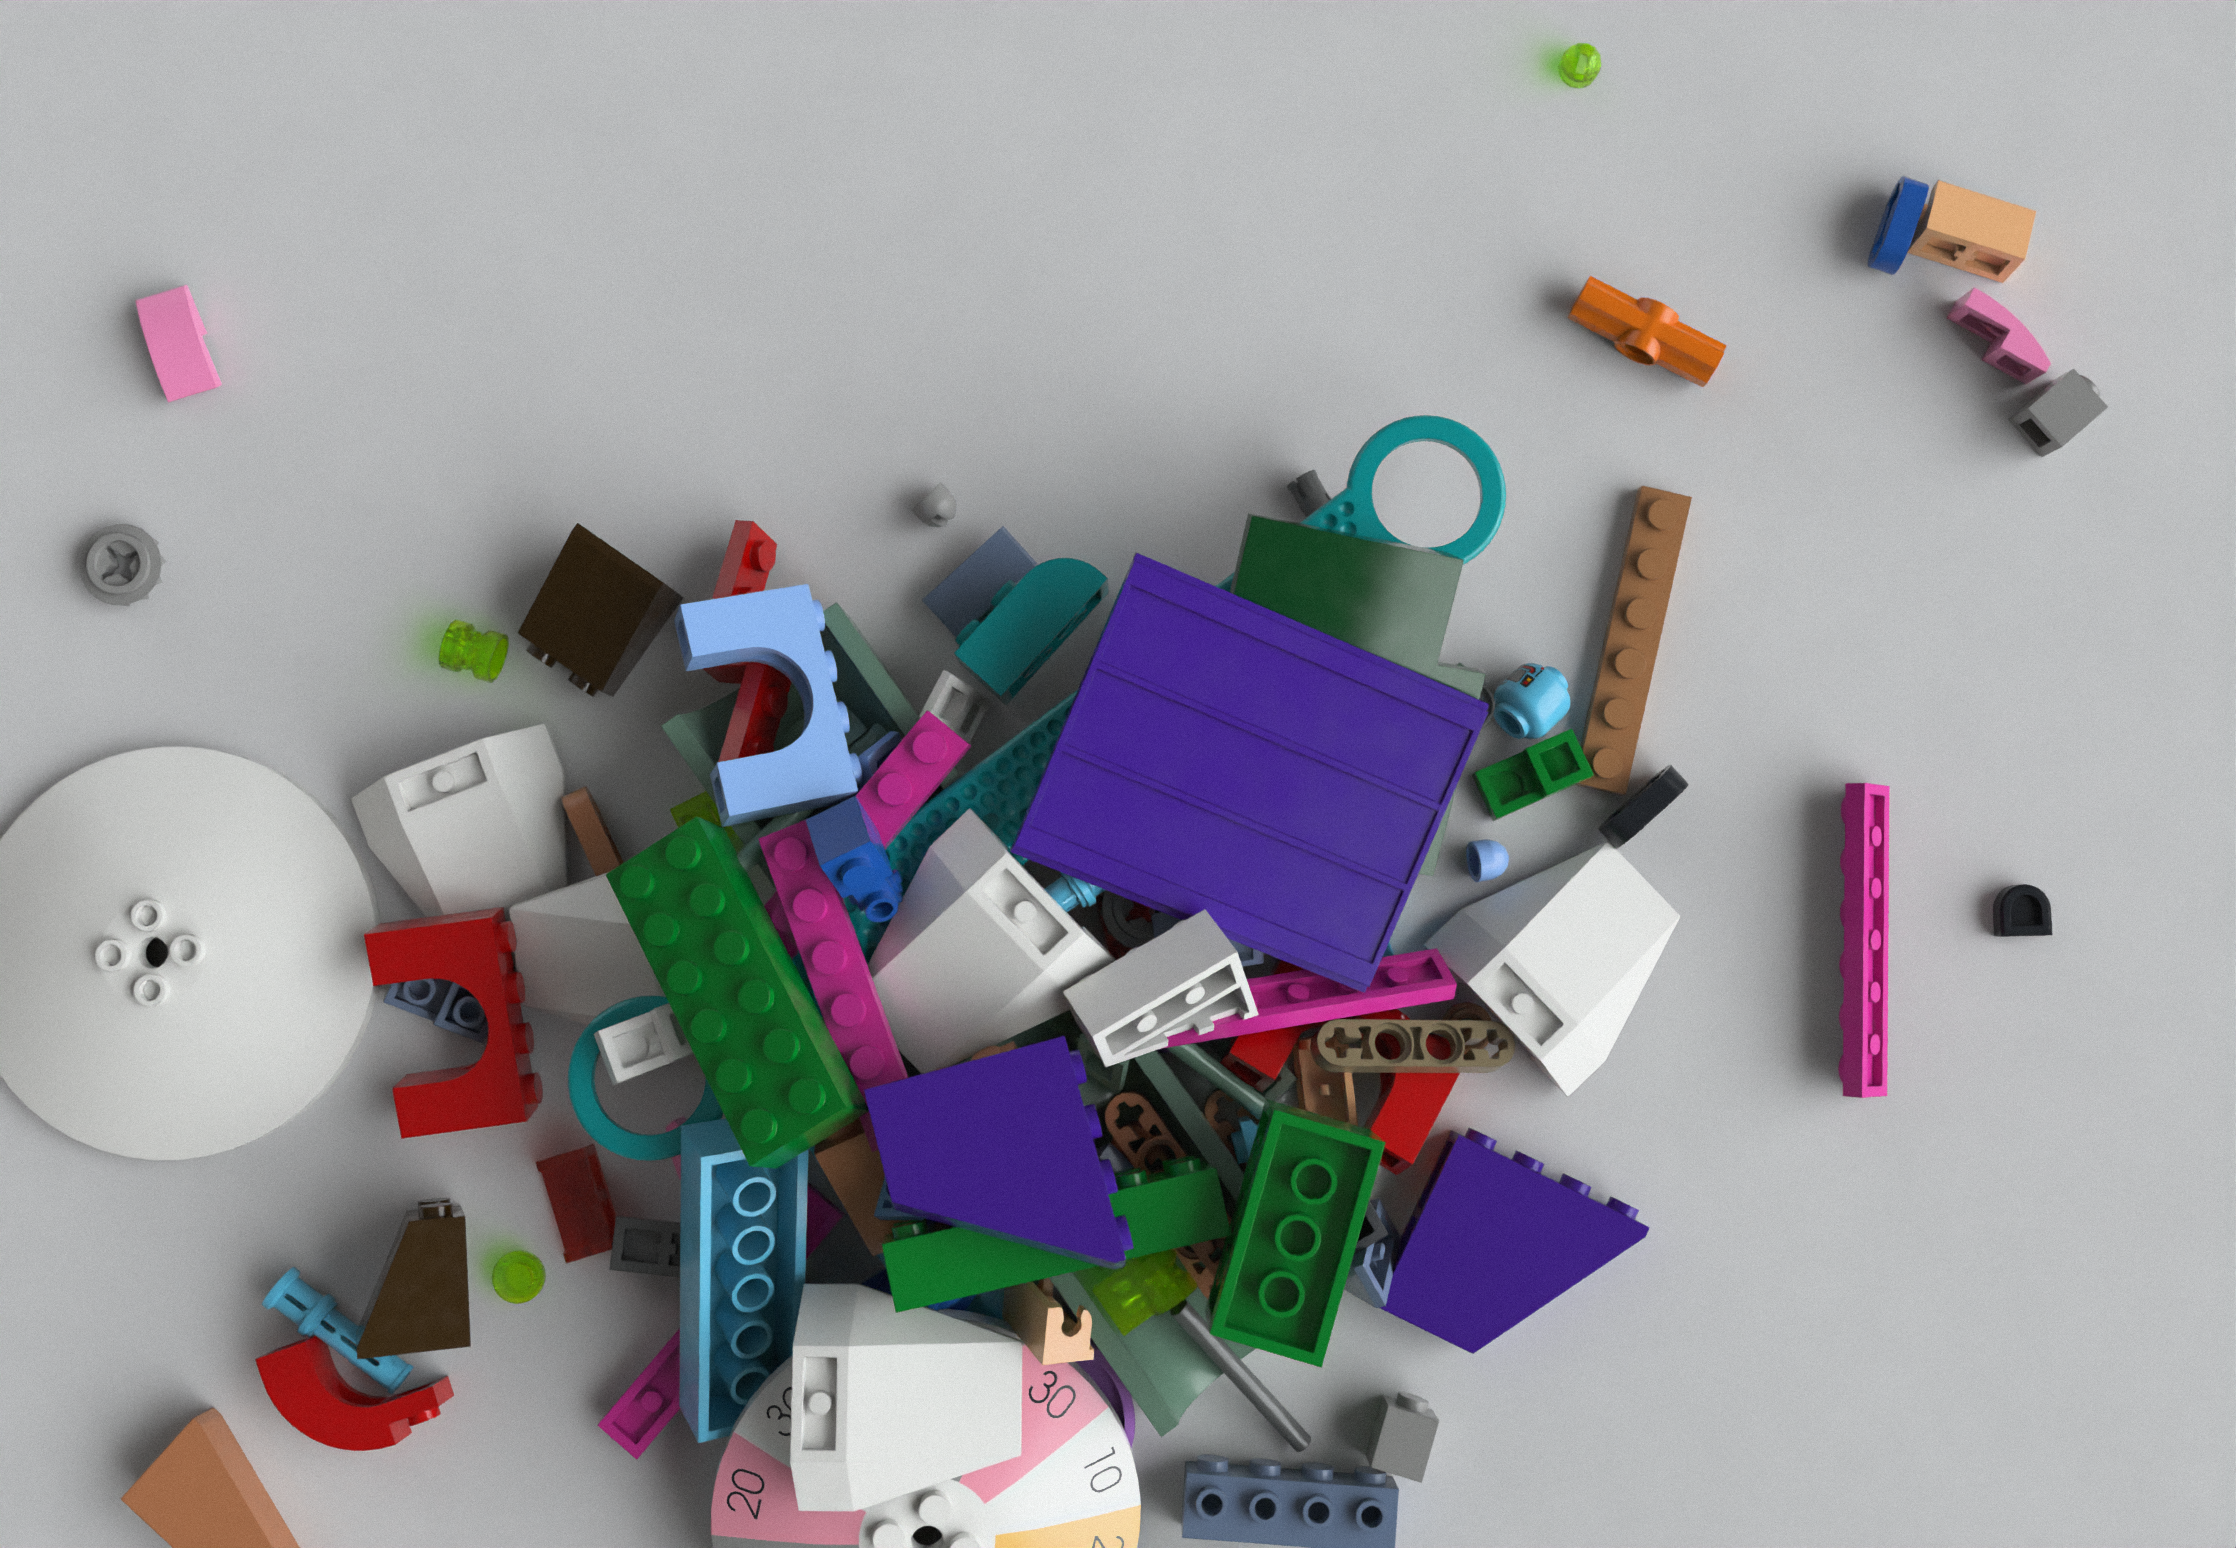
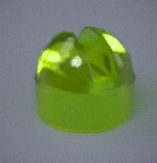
M1577 43L1570 46L1564 52L1558 66V72L1562 81L1573 88L1589 86L1600 72L1601 55L1596 47L1588 43ZM1580 54L1588 57L1584 74L1575 72Z

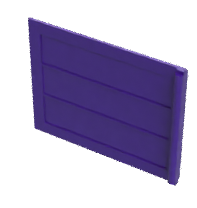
M1135 552L1010 852L1180 920L1189 919L1206 909L1228 939L1365 993L1367 986L1370 987L1487 717L1488 712L1486 711L1489 704Z

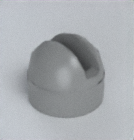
M940 482L912 511L926 525L942 527L947 525L948 520L955 517L956 500L951 492Z

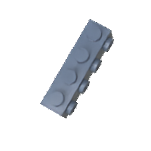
M1212 1454L1197 1456V1462L1185 1461L1181 1515L1182 1538L1308 1548H1395L1399 1488L1393 1476H1386L1384 1471L1371 1468L1370 1466H1359L1354 1468V1473L1333 1472V1466L1318 1462L1303 1463L1302 1469L1281 1468V1462L1265 1458L1251 1459L1249 1465L1228 1464L1229 1459L1227 1457Z

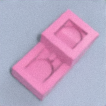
M187 285L135 300L146 344L168 402L222 385L202 337L207 334V331Z
M1975 287L1954 303L1947 319L1991 342L1982 361L2024 384L2047 372L2051 363L2044 350L2029 330L2004 306Z

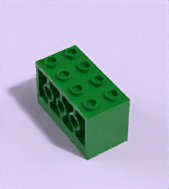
M1265 1099L1229 1224L1231 1236H1226L1205 1308L1210 1335L1322 1368L1386 1143L1372 1130Z

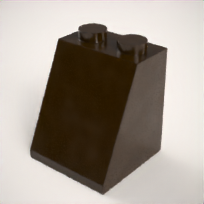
M577 523L541 587L518 634L531 642L526 649L529 654L550 668L557 661L572 671L568 681L588 695L594 697L599 690L613 697L684 597Z
M450 1198L419 1200L418 1209L406 1210L356 1331L357 1359L471 1347L466 1219L461 1206H453V1203H450Z

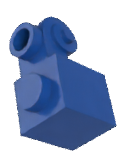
M853 796L807 819V827L819 865L841 897H848L853 906L857 904L860 911H864L870 921L884 922L891 919L898 911V904L903 902L901 893L903 892L901 884L903 880L898 870L891 869L879 831L857 797Z

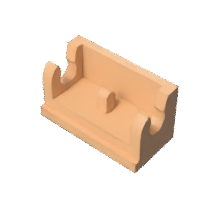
M1938 180L1932 188L1928 205L1924 204L1907 253L2004 283L2026 258L2036 211Z
M1336 1034L1325 1043L1326 1048H1333L1335 1050L1336 1057L1338 1058L1344 1051L1349 1049V1044L1338 1042ZM1313 1036L1299 1037L1292 1049L1295 1077L1298 1079L1296 1081L1299 1109L1358 1126L1352 1073L1330 1072L1319 1067L1313 1060L1310 1051V1043Z
M1049 1278L1040 1279L1037 1286L1033 1282H1027L1005 1288L1002 1318L1010 1324L1017 1336L1042 1365L1093 1360L1094 1348L1090 1345L1092 1318L1083 1305L1078 1307L1076 1324L1052 1297L1054 1284Z

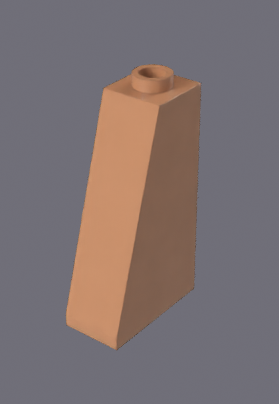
M214 1407L193 1418L121 1498L132 1511L172 1548H300L223 1416Z

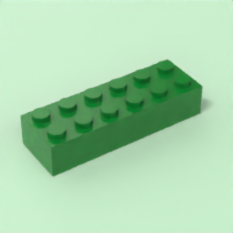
M696 816L606 874L749 1166L777 1169L869 1112L858 1086L750 877L741 865L737 852L723 827Z
M1188 1155L1163 1161L1164 1171L1146 1175V1171L1141 1170V1167L1114 1172L1118 1192L1109 1195L1115 1217L1125 1215L1134 1249L1124 1251L1126 1260L1231 1236L1216 1167L1205 1162L1201 1163L1200 1158H1195L1194 1155ZM926 1218L923 1220H902L893 1223L892 1233L886 1234L882 1242L896 1313L1099 1266L941 1222L927 1225Z

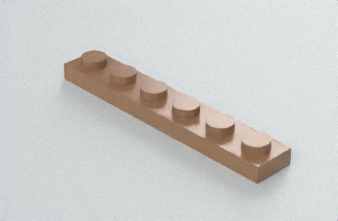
M1641 486L1637 489L1580 744L1594 776L1576 784L1577 786L1620 796L1626 795L1692 497L1647 486Z

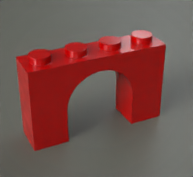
M504 907L380 923L365 933L364 939L373 986L422 979L448 980L464 987L478 1000L488 1022V1042L479 1060L461 1067L406 1074L392 1088L401 1139L527 1122L538 1108V1104L542 1102L543 1087L539 1073H532L529 1054L533 1053L534 1035L531 1024L523 1022L520 1003L525 1001V983L521 972H515L511 952L516 950L517 939L512 921H506Z
M1279 959L1268 976L1306 969ZM1397 1009L1339 1018L1410 1020L1406 1014ZM1331 1020L1234 1036L1219 1063L1245 1083L1263 1093L1277 1078L1299 1036L1310 1029L1322 1027ZM1388 1033L1377 1034L1375 1047L1379 1055L1389 1060L1397 1059L1400 1055V1045L1397 1039ZM1429 1034L1427 1036L1426 1048L1429 1054L1435 1059H1448L1451 1048L1447 1039L1436 1034ZM1380 1073L1381 1086L1379 1096L1363 1128L1372 1130L1386 1142L1379 1165L1395 1175H1399L1413 1165L1460 1073Z

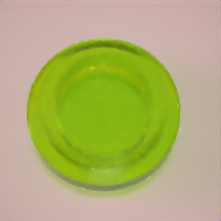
M515 1250L505 1254L497 1261L492 1272V1284L496 1293L503 1300L514 1304L525 1303L535 1298L543 1289L546 1280V1272L542 1261L535 1254L525 1250Z

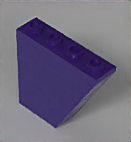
M1065 1036L865 1089L864 1093L886 1182L895 1210L1110 1269L1124 1267L1126 1263L1124 1251L1134 1249L1132 1237L1125 1215L1115 1217L1109 1195L1117 1193L1118 1188L1110 1160L1099 1161L1093 1139L1102 1137V1130L1094 1103L1084 1106L1078 1085L1086 1083L1087 1077L1079 1049L1069 1052Z
M1469 1127L1465 1136L1451 1130L1401 1236L1386 1306L1380 1307V1309L1474 1354L1645 1238L1650 1227L1635 1219L1639 1212L1637 1208L1612 1196L1609 1197L1605 1205L1588 1196L1592 1188L1591 1186L1565 1173L1562 1174L1559 1182L1543 1175L1541 1171L1545 1165L1544 1163L1517 1150L1512 1159L1494 1151L1497 1143L1496 1140Z

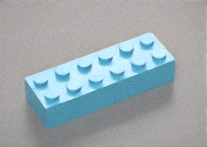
M726 1118L681 1126L679 1407L698 1443L728 1437L749 1399L763 1382L793 1355L795 1330L803 1286L805 1284L809 1149L777 1169L751 1167Z

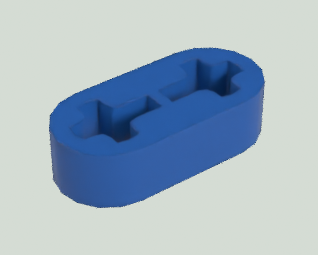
M1902 176L1898 180L1889 197L1868 258V267L1890 275H1894L1899 270L1907 255L1929 190L1928 184L1906 176Z

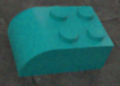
M1056 558L1045 561L1031 569L1018 584L1009 580L992 598L990 603L994 606V609L981 623L976 618L973 619L957 636L955 642L959 645V648L954 652V655L971 675L1002 703L1007 705L1109 594L1108 578L1094 566L1078 559Z

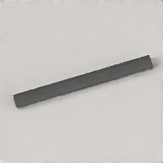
M1180 1299L1175 1302L1170 1309V1315L1296 1452L1305 1450L1311 1443V1436L1220 1337L1209 1334L1207 1322L1186 1299Z

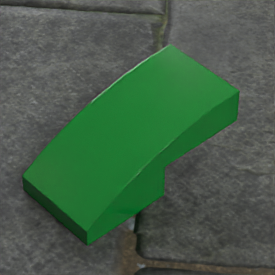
M1573 729L1525 748L1516 755L1472 774L1493 821L1594 776Z

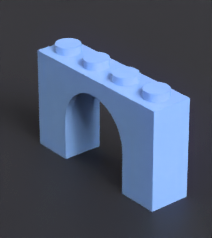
M803 584L681 604L674 622L686 671L737 662L763 663L779 670L790 679L800 694L804 708V725L801 735L791 745L770 753L716 763L710 778L721 826L725 827L837 805L853 797L858 791L857 785L862 783L861 766L856 753L849 754L845 738V733H849L850 728L848 712L843 701H836L832 682L837 681L836 662L831 650L824 651L820 634L825 629L824 613L818 599L812 600L809 585Z

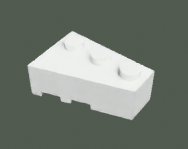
M1206 909L1189 919L1178 922L1170 930L1140 947L1133 948L1125 956L1094 974L1083 977L1075 985L1063 991L1077 1025L1105 1067L1167 1047V1037L1190 1030L1191 1028H1194L1199 1036L1214 1030V1023L1212 1021L1239 1013L1243 1020L1259 1015L1238 952Z

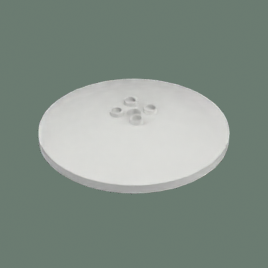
M155 747L134 750L88 765L59 781L20 814L0 840V1076L14 1094L50 1126L72 1139L93 1148L124 1157L146 1160H183L205 1157L247 1145L266 1137L291 1122L322 1096L347 1066L360 1044L371 1019L379 991V985L373 986L364 934L381 923L380 910L374 886L365 863L350 836L335 816L315 796L297 782L266 765L223 751L195 747ZM155 938L163 940L168 948V957L165 963L157 968L152 966L146 958V948L150 941Z

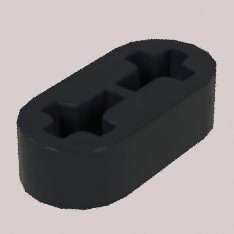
M1672 765L1665 767L1600 825L1598 830L1616 849L1619 848L1674 801L1689 784Z

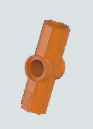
M1589 276L1567 317L1575 323L1588 328L1590 331L1615 342L1614 347L1628 359L1643 365L1652 366L1658 364L1701 387L1708 383L1712 374L1717 369L1727 346L1678 321V314L1664 303L1643 297L1635 299L1592 276Z

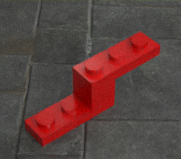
M735 520L712 599L764 591L769 572L775 564L777 543L754 521ZM737 662L703 668L705 672L720 683L741 684L718 762L774 752L773 744L779 723L787 710V696L791 685L790 679L779 670L759 662Z

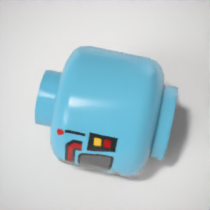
M1535 663L1521 665L1497 687L1493 695L1495 701L1493 716L1496 722L1507 734L1517 739L1523 737L1538 739L1543 737L1567 714L1570 708L1567 680L1561 672L1551 666L1543 667Z

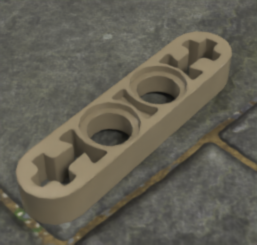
M1336 1019L1327 1022L1315 1032L1311 1039L1310 1051L1316 1064L1325 1071L1490 1073L1495 1072L1512 1059L1515 1053V1041L1509 1029L1495 1021ZM1361 1033H1363L1361 1048H1349L1339 1058L1336 1057V1052L1333 1048H1326L1325 1043L1334 1034L1337 1035V1040L1341 1044H1355L1362 1038ZM1388 1033L1397 1039L1400 1045V1055L1397 1059L1389 1060L1379 1055L1375 1047L1377 1034ZM1429 1034H1440L1447 1039L1451 1048L1448 1059H1435L1429 1054L1426 1048V1038ZM1486 1036H1488L1489 1044L1498 1045L1499 1049L1491 1058H1489V1053L1485 1049H1471L1464 1054L1465 1045H1475L1486 1038Z

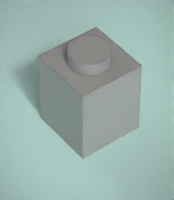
M2072 369L2049 383L2008 420L2038 454L2043 457L2063 447L2106 410L2108 406L2100 398L2097 386L2089 378L2079 375L2075 369Z
M1398 1392L1397 1399L1382 1395L1365 1454L1371 1468L1422 1483L1439 1424V1419L1434 1411L1427 1408L1429 1403L1427 1400L1406 1392Z

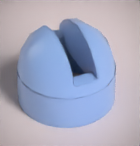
M1483 839L1470 841L1467 845V865L1469 873L1475 882L1496 879L1508 867L1509 855L1505 847L1497 841Z

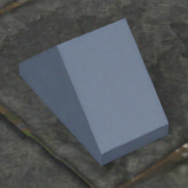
M1377 1198L1370 1200L1386 1228L1388 1235L1353 1255L1344 1290L1371 1306L1380 1308L1386 1306L1401 1237L1381 1200Z

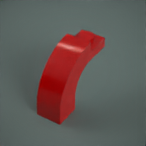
M315 1335L311 1338L308 1337L274 1349L255 1359L266 1392L280 1414L298 1431L314 1441L343 1450L370 1451L396 1445L412 1433L410 1426L439 1416L441 1414L439 1406L454 1396L448 1376L390 1396H372L362 1393L350 1386L341 1377L335 1367L328 1345Z

